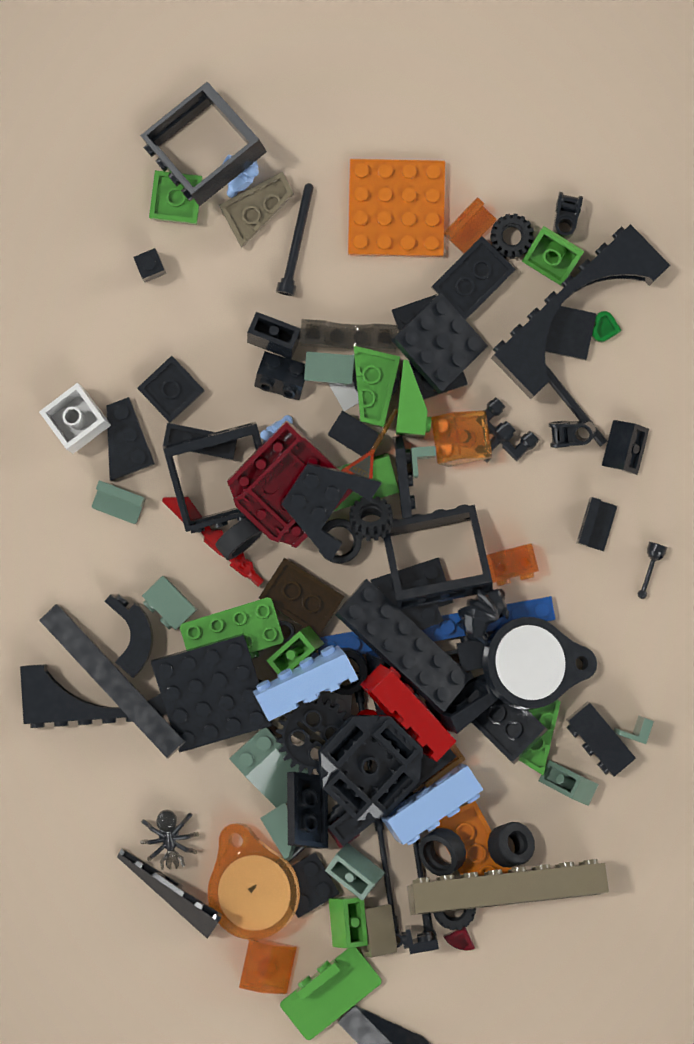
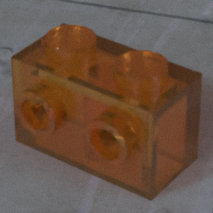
M532 543L487 554L493 583L496 582L497 586L511 583L510 578L520 576V580L535 577L533 572L539 571Z

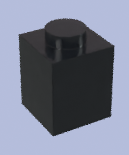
M156 248L133 257L144 282L167 274Z

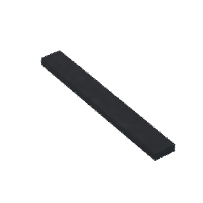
M55 604L39 620L166 758L169 759L186 742L58 604Z

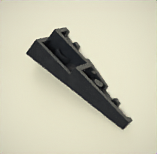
M484 674L469 680L443 713L440 714L427 701H425V704L446 730L458 734L499 698L491 691Z
M121 849L117 858L208 939L223 914L182 890L183 885L126 850Z

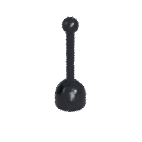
M649 541L647 554L651 561L642 589L638 591L640 599L647 597L646 589L655 561L661 560L665 556L668 547Z

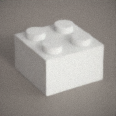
M78 383L39 411L66 450L72 454L111 426L87 391Z

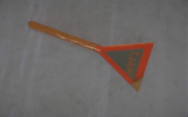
M397 409L393 410L371 450L342 469V472L354 473L372 479L374 452L398 413Z

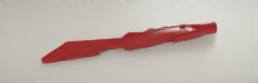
M164 497L162 502L183 522L177 498ZM184 497L190 520L202 517L189 497ZM210 526L205 527V531L200 532L204 536L203 542L218 555L224 557L215 545L224 534L223 531L212 530ZM244 553L229 560L231 562L230 566L245 578L250 579L257 587L264 582L254 570L253 563L245 559Z

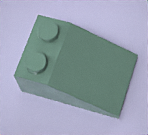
M269 727L260 729L229 759L277 808L283 803H287V772H299V765L296 764L291 768L290 763L292 759L283 760L286 751H278L283 746V743H277L275 739L278 737ZM304 768L301 773H308V771Z

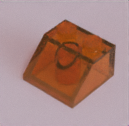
M486 411L451 412L432 417L437 464L451 467L492 458Z
M250 936L239 988L260 993L287 994L297 946Z

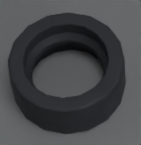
M245 518L227 530L215 545L226 560H231L248 549L260 537L262 531L248 518Z
M336 518L325 523L322 529L329 532L333 528L344 527L352 534L354 541L351 550L344 555H335L330 561L343 564L357 556L361 549L362 540L359 539L358 535L355 536L353 534L350 521ZM319 550V552L321 553V555L327 560V558H326V557L322 554V552Z
M341 648L348 658L353 659L358 664L359 675L358 680L349 685L340 684V688L333 692L340 695H351L362 688L360 684L368 677V667L364 657L357 650Z
M436 828L422 838L419 844V856L427 870L437 876L452 874L463 866L466 860V849L463 841L454 831L447 828ZM434 840L446 846L451 855V864L444 862L438 857L434 849Z

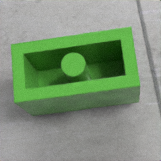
M307 626L295 634L266 661L277 674L289 668L293 670L300 666L299 663L302 660L312 656L325 643L310 626Z
M357 896L330 898L332 946L337 948L367 946L364 900L362 901Z

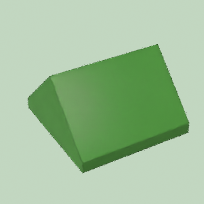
M543 226L522 262L561 286L562 282L572 272L584 250Z

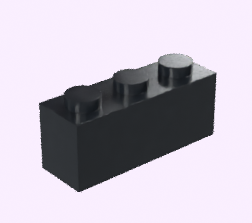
M587 701L566 719L569 723L566 728L575 738L580 736L585 742L582 747L590 757L594 754L600 762L597 765L605 775L610 773L615 777L636 759L590 702Z

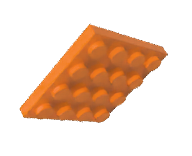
M350 159L348 255L443 257L445 161Z

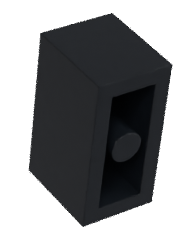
M256 312L247 332V343L292 360L300 341L301 328Z

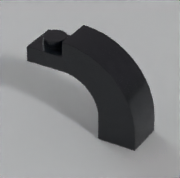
M110 594L104 602L127 622L130 629L129 645L115 663L132 678H135L146 665L153 647L151 622L146 612L138 603H134L129 609L127 607L129 602L120 594L117 596Z

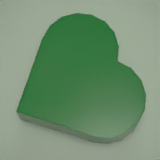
M601 311L596 315L594 322L596 326L593 328L592 338L596 342L602 343L622 331L610 312Z

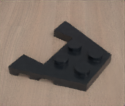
M307 462L282 501V506L327 560L331 561L342 545L341 540L322 529L347 489H351L363 498L371 501L382 482L378 479H370L358 474H350Z

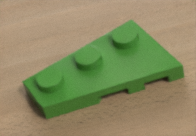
M354 346L360 422L384 427L400 356Z
M559 700L545 707L528 710L548 730L519 761L543 776L561 703Z

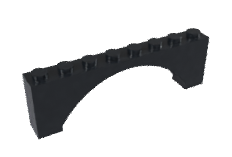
M631 224L626 229L621 226L612 235L614 240L609 245L604 242L595 251L597 256L592 261L587 259L578 267L581 271L575 277L570 275L562 282L561 286L563 289L558 294L553 291L544 300L546 305L541 310L536 307L527 316L529 321L524 326L518 324L510 332L512 338L506 343L502 340L492 349L495 354L491 359L530 399L551 380L547 376L545 364L546 339L554 315L567 298L588 285L605 280L632 279L646 282L650 286L670 266Z
M47 664L20 666L23 724H30V728L45 727L44 723L54 722V727L69 726L68 721H78V725L93 724L92 720L102 719V724L116 723V718H126V722H133L120 707L93 704L69 692L47 670ZM161 694L148 700L163 718L164 715H167Z

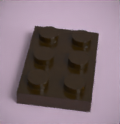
M284 558L260 594L259 599L271 598L276 610L304 628L310 626L320 636L345 596Z

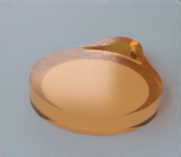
M243 823L229 824L224 827L219 836L218 855L208 884L209 906L223 914L218 924L228 933L238 938L259 940L272 936L284 929L297 911L300 899L298 878L290 863L283 856L264 844L249 826ZM235 833L239 834L243 839V843L239 847L235 846L232 842V836Z

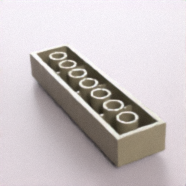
M591 859L579 862V866H574V862L559 863L552 869H550V864L531 867L532 871H526V867L511 868L506 874H502V869L484 872V876H478V872L464 873L460 875V879H454V875L439 876L436 878L437 881L430 882V877L417 878L412 880L413 884L407 886L410 915L600 895L609 892L605 863H598V859Z

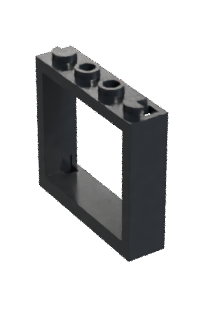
M208 82L140 135L147 144L143 147L151 157L156 155L158 159L155 161L164 172L168 169L170 172L168 177L176 187L181 184L183 195L189 202L193 199L199 206L267 152L260 139ZM212 104L247 145L193 187L159 146Z
M256 422L163 446L186 532L191 531V534L205 531L207 526L214 525L215 528L228 525L229 520L237 518L238 521H241L247 517L238 508H233L190 520L173 456L252 435L255 450H257L262 445Z
M464 504L449 510L438 509L433 513L424 515L414 514L411 518L393 519V528H391L389 534L386 533V537L383 540L397 607L400 610L477 595L478 589L483 592L493 590V581L475 504ZM471 521L482 574L402 590L391 536Z

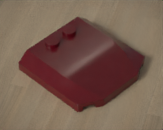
M286 420L227 480V483L230 487L235 506L270 540L291 545V547L297 548L308 536L282 506V501L307 462L340 470L295 426ZM347 489L336 508L353 492L351 489Z

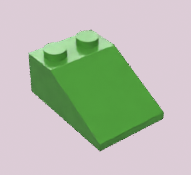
M403 360L395 435L424 438L425 433L430 432L432 417H427L428 411L409 361Z

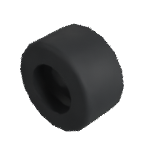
M509 822L500 825L492 830L488 838L489 854L494 862L502 867L511 868L528 862L535 850V840L532 832L520 822ZM508 837L513 840L515 845L514 853L509 849Z

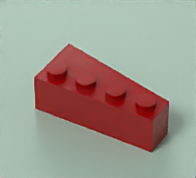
M380 664L360 685L386 715H389L423 748V754L437 762L457 741L441 725L440 721L428 711V707L420 699L416 698L414 690L400 680L401 675L393 667L388 669Z

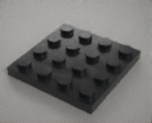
M244 633L151 660L170 725L186 741L178 749L179 753L272 726V722L266 718L253 693L257 689L256 686L260 683Z

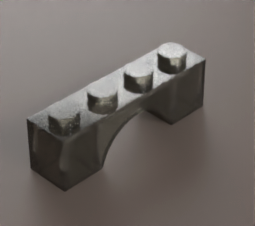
M302 319L300 345L354 349V346L375 351L396 352L397 346L391 339L397 334L398 325H358Z

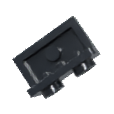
M264 351L254 386L266 392L270 391L283 395L288 399L300 400L305 383V363Z

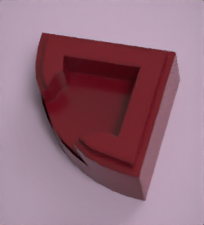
M466 927L461 930H454L443 936L446 942L456 949L465 951L475 949Z

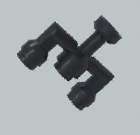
M496 397L487 403V408L475 419L493 437L484 446L478 445L474 451L488 463L491 460L490 453L501 443L502 448L517 462L528 450L533 449L537 445L539 439L531 431H528L527 434L525 433L521 437L520 443L515 447L510 440L516 430L507 421L503 424L500 422L495 428L489 421L494 416H499L505 408V405Z

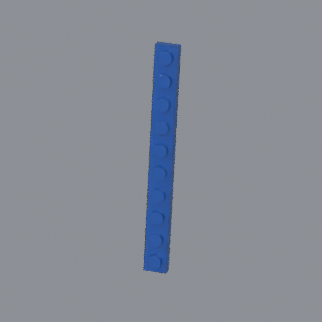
M552 597L506 604L509 618L506 619L504 616L496 622L489 624L486 632L495 631L502 624L521 617H535L545 621L556 620ZM458 613L442 615L443 622L422 630L433 641L466 636L464 630L457 625L461 620ZM353 631L319 637L325 643L318 649L319 655H321V651L331 645L334 647L339 646L340 648H351L357 650L360 654L372 651Z

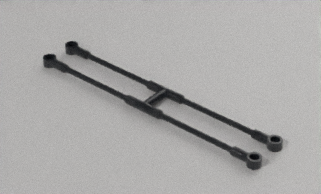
M362 687L355 693L359 712L365 710V695ZM372 760L367 761L369 769L372 766ZM413 792L406 796L404 800L413 795ZM378 818L374 822V826L378 835L382 868L385 872L384 882L387 902L392 906L395 936L401 938L400 943L397 944L398 948L402 946L403 940L399 930L398 916L395 915L383 834L384 823L381 818ZM417 840L413 843L418 878H424L422 862L419 856V842ZM431 913L422 914L423 932L432 931L437 937L436 931L433 929Z

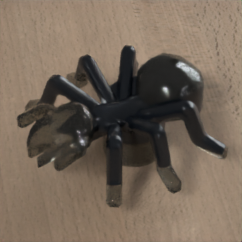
M171 810L161 811L156 820L157 827L160 830L154 828L145 819H142V824L153 833L159 835V838L141 840L140 843L151 845L163 842L155 852L147 857V860L151 861L164 848L167 849L164 857L160 860L161 870L164 869V860H166V866L169 869H172V862L177 869L179 859L181 860L182 867L185 866L183 856L175 851V847L184 852L197 854V850L176 842V840L199 836V832L179 835L180 829L192 817L193 814L191 812L176 826L177 817L175 813Z

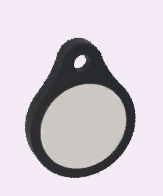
M521 617L499 626L489 637V647L485 646L482 659L484 676L491 691L505 704L522 710H532L550 705L571 687L593 676L597 669L596 656L590 649L572 641L551 623L535 617ZM577 658L582 661L583 666L581 670L576 667L575 661Z

